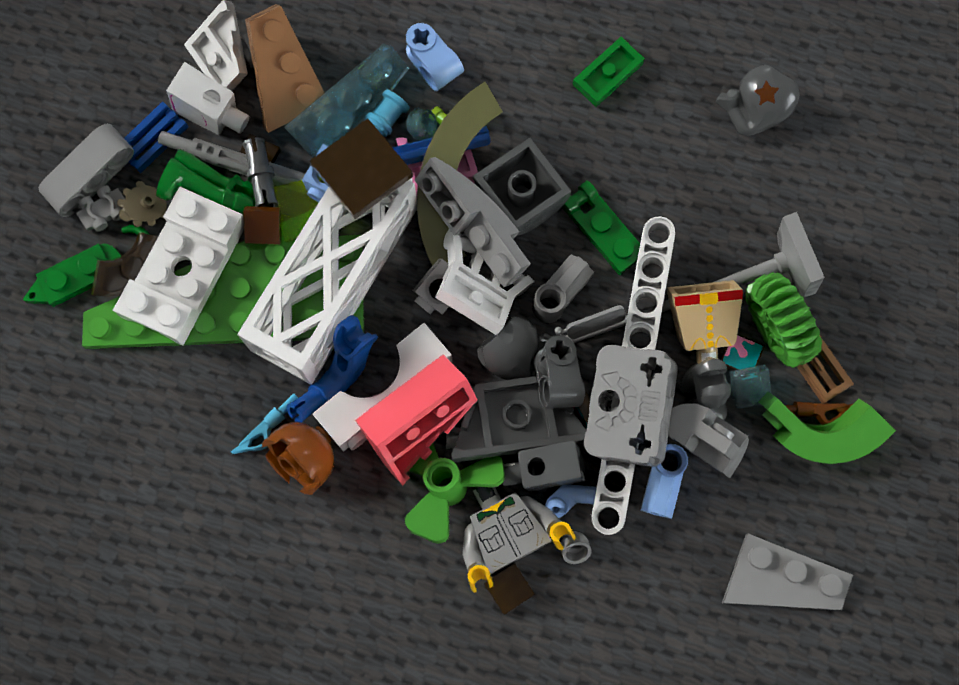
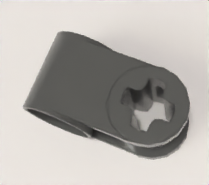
M552 336L534 358L540 404L544 409L580 407L584 402L585 388L580 375L575 344L566 336Z

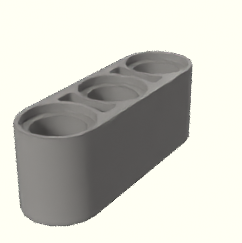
M103 124L92 131L44 178L38 187L39 192L61 217L71 216L74 213L72 211L77 206L79 209L81 208L79 201L86 196L92 198L100 187L104 186L131 160L134 155V149L111 124Z

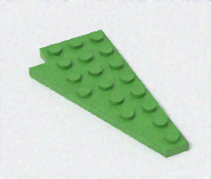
M314 210L282 223V240L280 244L245 243V240L236 244L184 345L244 343L237 335ZM361 235L339 236V247ZM363 246L340 258L339 269L358 260L363 252ZM192 264L175 271V275H187L192 269ZM323 268L308 275L298 291L322 279ZM347 277L339 280V290ZM323 289L292 305V327L324 310ZM120 296L83 312L82 347L85 349L180 345L159 332L118 316L113 309ZM363 299L354 316L359 319L361 328L365 333ZM317 326L294 337L292 341H304L310 338Z

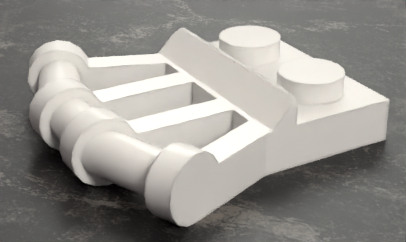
M449 229L443 243L444 249L447 250L448 269L443 275V281L435 298L497 335L504 328L514 299L526 291L534 283V280L529 275L525 277L521 274L513 283L514 286L508 291L499 287L501 283L493 272L489 280L478 274L484 260L467 237L461 236V233L453 235ZM462 251L472 253V259L468 267L463 264Z

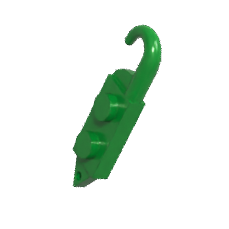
M128 225L121 229L124 234H149L141 226ZM106 243L97 244L35 274L37 280L24 296L23 301L26 303L50 304L52 307H55L93 287L97 260H113L120 257L121 254L112 245Z

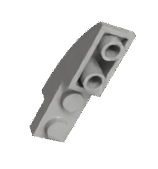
M436 157L430 158L415 178V182L453 235L461 232L466 234L501 285L506 287L513 284L531 264L513 240L518 235L519 230L498 205L466 176Z

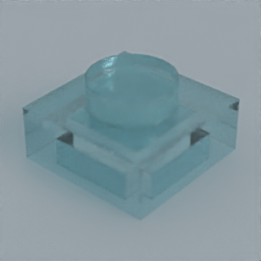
M765 364L730 371L733 403L737 409L760 405L758 401L768 391L771 393L770 373Z

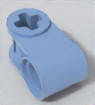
M416 23L408 29L406 33L407 56L434 91L440 90L464 72V67L459 57L443 42L430 25Z

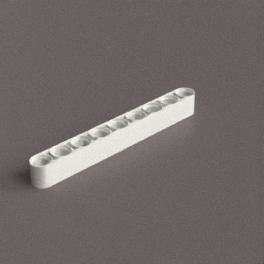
M665 217L651 218L645 223L622 343V346L627 348L656 350L675 240V227ZM654 230H663L668 234L669 238L663 243H655L650 240L649 234ZM648 264H657L662 268L663 272L659 277L649 278L643 273V268ZM642 298H651L655 301L657 307L650 313H643L637 309L636 305ZM637 332H643L650 337L651 341L645 348H636L630 342L631 336ZM619 395L613 396L610 412L616 410L619 406ZM601 460L592 511V523L600 533L613 535L623 528L626 521L635 464ZM612 472L621 473L626 479L625 487L619 492H611L605 487V479ZM605 508H613L619 514L618 525L612 529L603 528L598 521L600 512Z

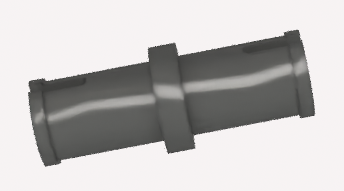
M255 138L257 152L253 149L252 139H247L243 142L249 168L246 176L247 180L252 183L255 206L265 207L264 196H267L269 207H277L278 201L276 200L272 181L275 173L274 168L269 166L265 139Z

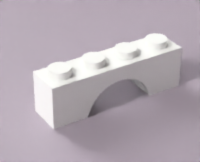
M425 323L396 345L400 356V367L396 379L387 390L367 398L354 397L339 391L312 413L343 452L348 447L351 450H355L367 440L355 421L357 418L444 354L452 362V354Z

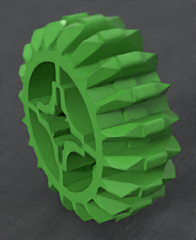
M772 272L768 275L764 274L755 279V282L749 284L748 288H746L745 295L749 306L748 310L753 317L752 320L756 324L764 342L768 344L771 352L775 353L777 359L788 367L794 368L800 364L804 365L810 362L821 352L822 339L819 336L820 330L815 323L816 319L812 316L810 307L804 302L803 296H800L796 286L791 285L789 279L778 272Z

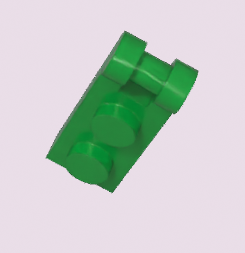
M586 180L578 186L579 191L570 196L562 208L620 276L637 263L640 243L599 196L593 184ZM588 202L593 209L584 214L580 206Z

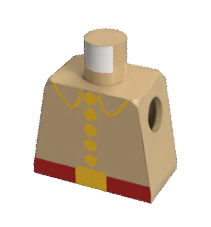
M734 280L667 287L678 340L685 350H696L698 364L707 357L718 359L719 347L735 345L743 289Z

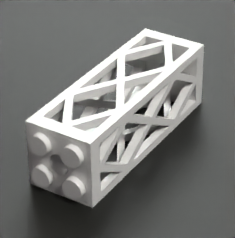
M412 178L357 219H354L350 213L345 215L347 209L328 187L237 334L251 352L310 385L313 384L334 349L333 335L337 325L350 315L355 314L417 210L415 183L412 182ZM385 206L389 207V209L387 210L386 214H385ZM372 212L373 229L339 247V229ZM366 245L358 260L339 269L340 258ZM323 268L322 279L298 291L308 275ZM347 277L339 290V280ZM323 289L324 310L292 327V305ZM317 326L310 338L292 347V339Z

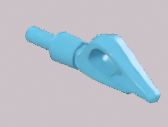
M293 393L278 409L274 407L265 416L264 420L231 453L237 454L267 448L268 446L262 448V444L251 446L252 441L260 436H263L265 440L271 434L272 428L274 429L285 419L283 415L287 412V404L295 401L298 397Z

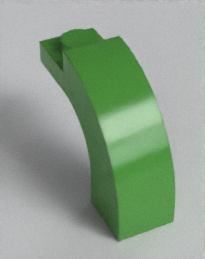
M769 391L758 401L766 409L762 416L778 430L773 436L789 451L813 462L836 464L856 460L877 449L896 431L878 412L861 399H858L836 420L820 425L800 421Z

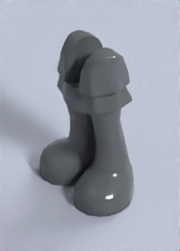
M707 357L701 363L691 365L684 373L680 382L682 394L687 396L697 395V397L688 400L685 404L697 403L710 408L723 420L727 416L725 402L731 393V386L727 384L724 374L727 372L724 361Z

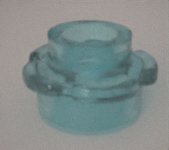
M418 107L409 113L406 127L414 139L425 140L435 134L437 120L431 110Z

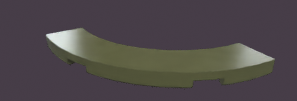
M483 82L463 97L443 119L426 150L420 172L428 160L433 157L440 159L457 170L461 158L472 139L486 124L503 112L486 82ZM417 186L418 224L428 259L432 266L439 258L448 263L447 250L444 249L443 243L449 228L420 187ZM462 251L463 258H464V257L466 256V254H465L464 251Z

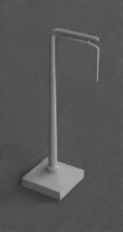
M797 212L782 218L776 235L780 252L774 254L773 259L714 282L734 280L738 285L755 280L764 274L768 275L772 272L783 274L788 272L800 295L804 298L816 294L825 277ZM669 299L664 301L662 312L671 309ZM655 304L640 311L650 313L656 309L657 305ZM618 305L569 323L566 329L562 330L560 327H556L555 334L564 336L563 333L567 332L568 335L566 337L571 339L573 343H577L625 326L627 316L624 307Z

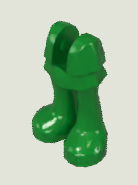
M179 149L175 157L171 158L168 162L156 191L158 198L169 201L175 196L179 187H182L239 212L243 216L245 206H255L256 204L251 182L248 180L244 181L238 174L233 178L223 176L193 154Z

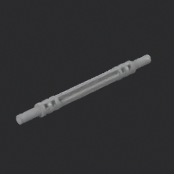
M162 131L159 135V144L176 150L182 149L202 162L242 175H246L247 170H249L246 154L197 138L189 140ZM269 162V166L274 168L275 176L272 178L273 185L307 195L308 191L305 189L302 180L305 173ZM321 178L319 179L320 182L326 184Z

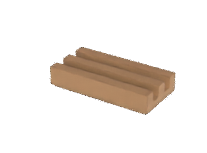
M822 339L820 354L841 384L836 386L816 356L810 363L830 390L828 393L807 363L796 367L821 403H826L854 385V383Z

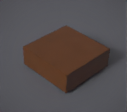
M245 206L243 210L245 243L280 244L282 240L281 207Z

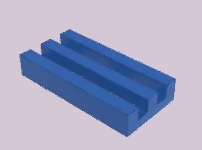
M163 101L124 138L131 147L140 140L133 147L134 155L128 162L140 174L167 148V146L161 145L157 141L140 159H135L172 122L175 125L168 133L180 136L188 128L187 123L182 118L180 119L173 110H170ZM164 115H166L157 125H155Z

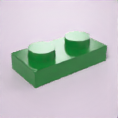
M620 37L573 79V86L597 107L644 64L645 58Z

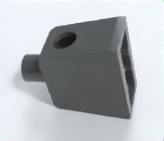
M575 440L519 451V462L504 464V486L523 483L524 489L535 491L587 482L582 447ZM545 463L544 472L541 475H535L536 465Z

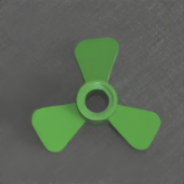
M432 443L429 447L432 451L426 460L420 457L409 470L422 476L429 490V493L405 517V524L409 531L433 543H444L449 537V506L459 503L464 498L467 487H497L504 482V463L500 456L484 458L459 470L456 463L452 460L439 458L434 443ZM452 478L448 485L438 487L442 480Z

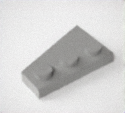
M746 534L722 603L842 610L853 575L751 534Z

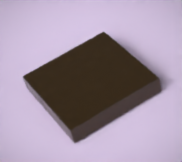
M368 118L310 160L313 169L354 219H357L413 177L411 169Z

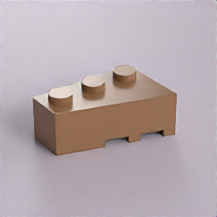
M275 4L245 19L263 127L268 133L329 102L280 5Z

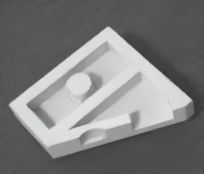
M222 0L184 45L205 75L232 91L248 73L234 4L231 1Z

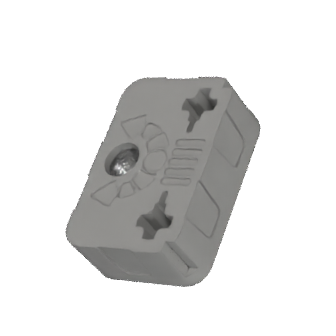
M607 345L599 351L597 356V367L591 393L584 447L590 455L602 460L649 467L658 466L663 462L666 453L678 372L676 362L660 350H644ZM657 364L663 370L662 373H655L653 379L648 374V371L655 370ZM615 396V398L620 400V403L611 412V409L607 407V402L613 400ZM646 439L651 442V447L645 448L642 452L637 449L638 442L643 443Z

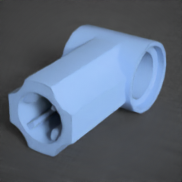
M668 444L666 452H670L677 457V469L675 471H667L661 464L651 467L640 511L672 519L683 473L688 466L686 451L676 444Z

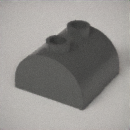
M528 138L473 175V180L478 187L498 205L519 230L518 235L525 234L548 220L567 202L571 195L570 188L531 138Z

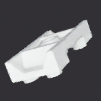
M179 187L163 216L167 221L135 281L129 279L113 311L121 318L137 322L183 346L244 231V216L239 212ZM182 260L191 261L192 269L187 275H175L174 269L178 262Z

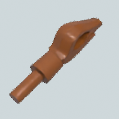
M795 401L793 405L785 406L796 417L815 416L821 424H828L839 418L853 404ZM834 410V412L839 413L830 420H827L825 417V412Z

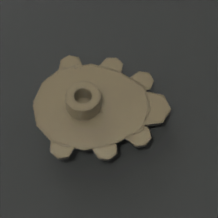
M138 181L136 187L132 190L128 188L123 190V195L126 196L125 200H117V206L122 208L119 211L120 219L125 222L133 220L135 227L142 226V221L147 222L148 226H154L156 219L160 217L164 219L163 216L167 209L166 201L156 196L157 189L155 187L145 185L143 181Z

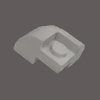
M697 403L681 404L672 408L668 437L675 439L698 458L730 478L746 452L749 442L748 436L719 418L710 408Z

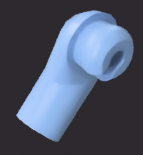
M573 484L562 485L549 496L545 505L560 518L576 503L594 505L596 487Z

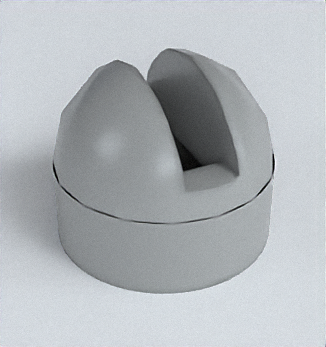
M573 531L576 539L573 540L570 535H564L561 541L564 549L561 550V553L567 563L579 564L590 557L591 547L583 533Z

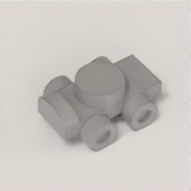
M105 185L96 191L100 198L99 200L94 202L90 196H86L79 201L82 210L76 214L88 232L92 229L100 232L107 228L108 221L112 219L114 221L120 220L119 211L122 208L117 206V200H125L118 188L111 191L109 186Z

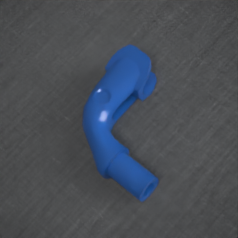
M350 315L341 321L334 331L333 344L335 353L329 369L317 382L309 386L308 392L287 404L289 416L291 418L297 416L295 422L303 423L305 419L310 417L312 413L339 391L345 392L362 374L370 349L378 339V336L376 334L371 335L368 332L365 334L359 319L354 315Z

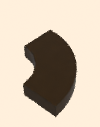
M138 233L134 245L124 255L113 260H97L91 295H121L129 279L135 281L159 236Z

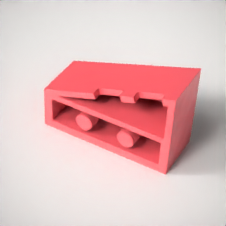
M443 354L355 421L381 461L403 486L410 478L407 472L420 457L423 460L429 457L432 453L429 448L443 431L449 434L478 399L467 378Z

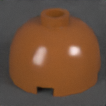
M287 423L276 429L262 442V448L268 446L270 450L265 454V457L273 469L288 483H290V476L295 478L304 486L300 490L303 494L312 495L328 479L334 467V454L330 445L331 438L319 426L314 428L307 423Z

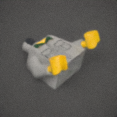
M479 487L475 489L473 493L482 510L470 516L471 523L464 529L462 550L471 590L477 592L475 583L481 579L487 580L489 587H492L491 574L550 544L552 540L557 549H564L559 541L563 535H570L573 540L576 539L570 525L566 522H561L548 507L529 496L519 497L517 493H513L501 499L495 487Z

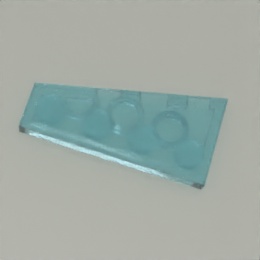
M383 44L284 128L314 158L322 144L329 147L366 119L367 113L373 112L384 98L383 92L386 89L393 91L409 67L392 46Z

